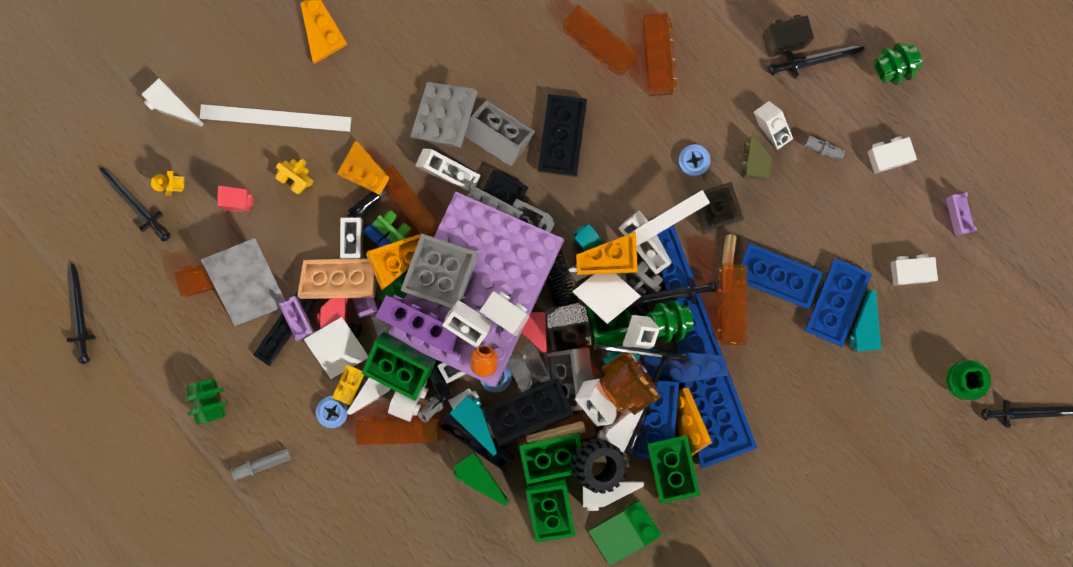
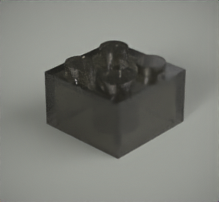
M799 14L790 17V20L784 22L780 19L770 23L763 34L769 58L786 54L789 51L793 52L807 48L814 39L808 15L801 17Z
M732 182L703 190L710 202L696 211L703 234L740 223L744 220Z
M584 302L545 309L552 352L591 345L589 320Z

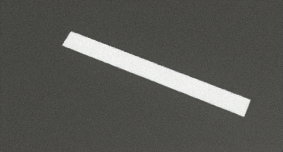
M201 104L199 118L350 132L351 117Z
M703 190L632 231L631 233L636 232V245H640L709 204L710 202ZM577 265L568 269L576 282L589 275H577Z

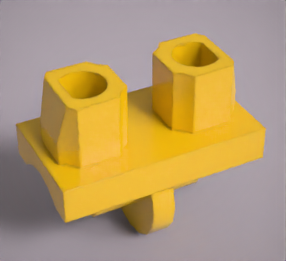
M294 159L290 163L288 161L279 162L276 166L278 171L275 178L281 183H286L289 177L294 180L290 189L296 194L302 193L306 187L311 186L314 180L307 176L309 170L305 168L306 161L304 159H301L299 162Z
M167 171L166 176L162 174L153 176L151 186L155 191L162 192L165 190V196H171L172 192H183L184 177L173 176L174 171Z
M346 365L332 398L351 406L365 376L362 374V371Z

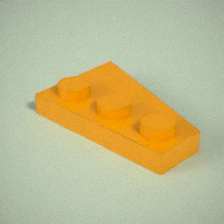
M305 0L300 3L314 64L348 45L321 0Z
M355 140L337 172V175L378 195L382 193L389 180V176L357 140Z
M636 232L576 254L577 275L638 272Z
M421 234L370 250L366 253L381 290L409 269Z
M689 388L681 389L678 392L676 423L679 437L687 435L691 455L693 456L711 444L712 441Z

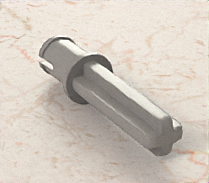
M288 449L252 462L247 461V464L231 469L232 477L237 481L243 477L254 476L259 471L289 461L291 459Z

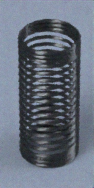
M560 249L558 255H561L563 253L561 251L562 249ZM563 255L556 257L555 260L558 261H555L554 264L557 265L552 266V268H559L550 270L549 273L552 274H548L546 283H549L547 285L548 289L551 290L549 293H552L553 303H556L554 304L556 311L579 304L577 296L561 300L575 295L571 293L561 296L573 292L575 289L559 293L574 287L570 286L560 289L573 284V282L558 286L572 279L553 284L571 277L569 275L553 280L568 275L569 272L551 277L568 271V269H564L567 265L562 266L566 264V262H563L565 259H561L564 257Z

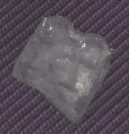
M530 343L524 347L523 358L517 354H511L507 362L521 392L530 389L533 381L532 377L540 382H545L550 378L534 344Z

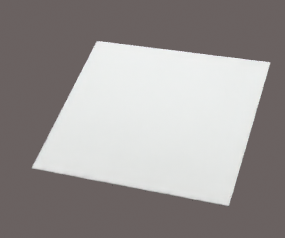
M616 273L594 274L573 291L607 324L641 297Z
M342 317L303 339L330 379L343 373L346 365L353 367L368 358L367 353Z

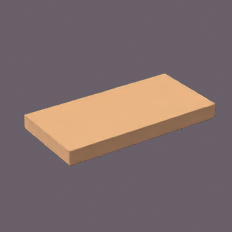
M368 258L303 260L297 296L300 299L375 298L377 278Z

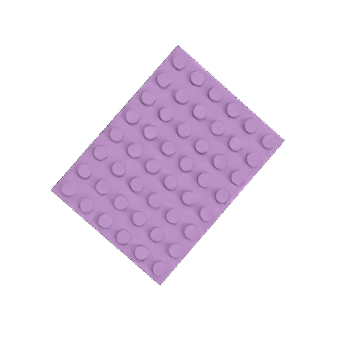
M455 192L434 236L436 239L479 253L462 303L490 321L492 320L479 311L493 291L497 294L503 292L511 298L509 300L510 303L513 305L521 304L528 309L526 313L530 315L564 242V239L458 192ZM408 293L403 303L408 306L412 303L421 307V312L426 315L431 312L439 316V321L444 323L448 312L451 310V308ZM405 309L399 311V319H403L405 317ZM419 318L416 321V328L422 327L424 323L423 318ZM492 321L488 334L479 345L490 346L498 354L497 370L494 374L487 377H480L472 372L470 368L471 353L476 347L460 337L452 353L449 354L394 326H391L388 334L407 343L421 353L496 387L524 326L518 335L514 336ZM441 327L434 329V337H438L441 334Z

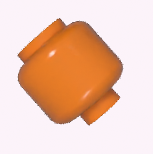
M487 345L474 349L471 353L470 364L472 372L480 377L494 374L497 370L498 354Z

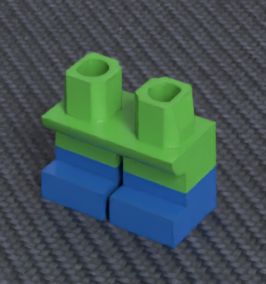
M390 210L383 216L379 215L363 232L379 247L406 239L412 232V229L403 223L396 230L392 225L399 217Z

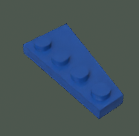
M666 350V351H668V352L682 353L681 351L679 352V351H669V350ZM685 352L688 356L686 363L681 364L673 360L670 363L665 361L659 379L677 380L679 383L728 376L725 355ZM644 356L650 388L661 359Z

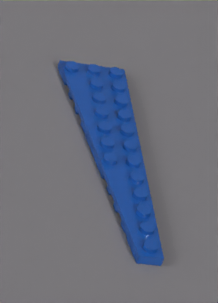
M672 225L657 234L672 262L662 270L665 291L689 286L688 277H692L694 287L696 286L675 227ZM695 294L697 304H691V297L669 300L668 303L677 301L681 307L688 306L693 315V330L686 332L683 340H675L677 351L722 355L700 294ZM729 371L728 376L684 382V387L689 388L712 441L711 444L697 452L701 469L757 448Z

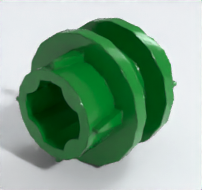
M899 42L894 45V51L890 47L883 48L881 56L874 60V66L877 76L883 84L891 82L893 85H899L902 83L903 77L906 80L915 78L916 71L922 68V58L915 45L910 44L906 46L904 43Z
M677 301L669 302L668 306L664 303H658L655 305L653 312L646 314V317H651L660 328L657 337L663 343L670 342L672 337L676 341L683 340L686 332L693 330L694 322L690 308L688 306L681 307Z
M963 360L954 363L948 369L945 383L948 391L954 397L960 400H977L988 392L991 386V376L988 369L982 363L973 360ZM967 373L970 375L969 380L971 382L969 388L966 386L967 380L965 376Z
M208 379L187 386L188 397L184 398V403L192 402L194 410L187 412L188 416H194L196 425L213 422L226 416L224 407L228 405V402H220L218 394L224 392V388H218L216 379Z

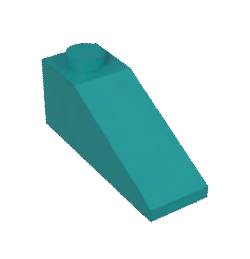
M876 290L867 291L852 328L851 336H849L850 348H853V352L882 350Z
M467 395L450 414L494 456L497 450L483 410L479 407L482 403L475 396L470 398Z

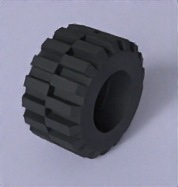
M592 438L589 439V443L585 441L581 443L582 447H577L575 450L577 454L572 456L574 463H571V468L574 469L572 474L576 477V481L594 493L606 494V490L612 492L614 491V486L618 488L620 480L624 481L625 479L623 474L627 473V468L624 467V465H627V460L624 459L625 455L620 451V448L600 438L596 440ZM605 456L606 466L600 474L593 476V463L599 457Z

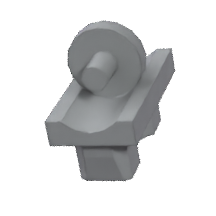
M643 261L637 264L638 272L625 274L630 279L628 283L642 296L645 293L647 295L657 293L663 281L658 274H654L649 278L645 274L649 269L648 265Z

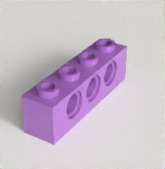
M386 295L375 316L376 318L449 354L452 353L459 336L442 326L443 323L439 321V316L431 312L426 315L421 312V307L412 303L408 306L403 304L404 299L393 295L392 298ZM405 309V317L403 319H399V311ZM419 318H423L424 323L422 327L416 328V321ZM441 327V334L438 337H434V329Z

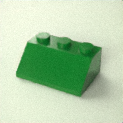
M383 331L373 344L362 374L416 401L433 370L436 359L421 353L407 343Z
M579 433L519 445L527 484L573 475L572 471L574 469L571 468V463H574L572 456L577 454V451H575L577 447H582Z

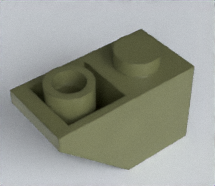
M751 136L744 143L743 153H746V160L742 161L741 172H744L743 178L767 181L770 179L772 157L757 138Z

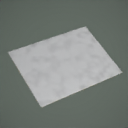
M255 238L201 259L234 326L280 309L279 304L286 302Z

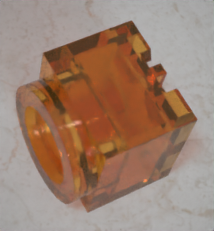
M622 353L602 367L605 376L600 379V384L610 401L621 413L629 409L633 415H636L661 398L654 382L651 380L649 372L633 354Z

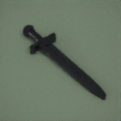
M845 47L793 59V52L789 51L787 54L789 62L778 65L770 64L768 71L774 76L778 72L791 69L793 77L796 79L799 76L797 69L848 57L863 51L865 47Z
M100 167V171L107 182L145 222L144 225L139 227L140 231L144 232L151 226L162 242L169 240L170 232L165 231L156 222L163 213L157 211L153 216L112 173Z
M71 264L70 288L75 338H67L66 341L69 343L78 342L80 354L78 362L80 364H87L90 358L87 354L85 341L96 339V336L93 334L87 336L79 275L76 266Z
M688 277L689 286L643 295L628 307L691 297V304H697L695 294L707 291L716 292L717 284L711 281L708 284L694 287L692 277Z
M594 344V348L657 357L668 363L673 360L684 364L688 359L685 352L674 353L661 348H657V351L616 345Z
M665 360L660 361L650 385L654 389H656ZM650 389L645 399L646 406L624 451L627 455L635 453L638 437L641 436L642 424L653 397Z
M1004 400L1003 410L991 411L983 409L981 417L985 421L991 418H1004V427L1010 428V419L1073 415V407L1010 408V401Z

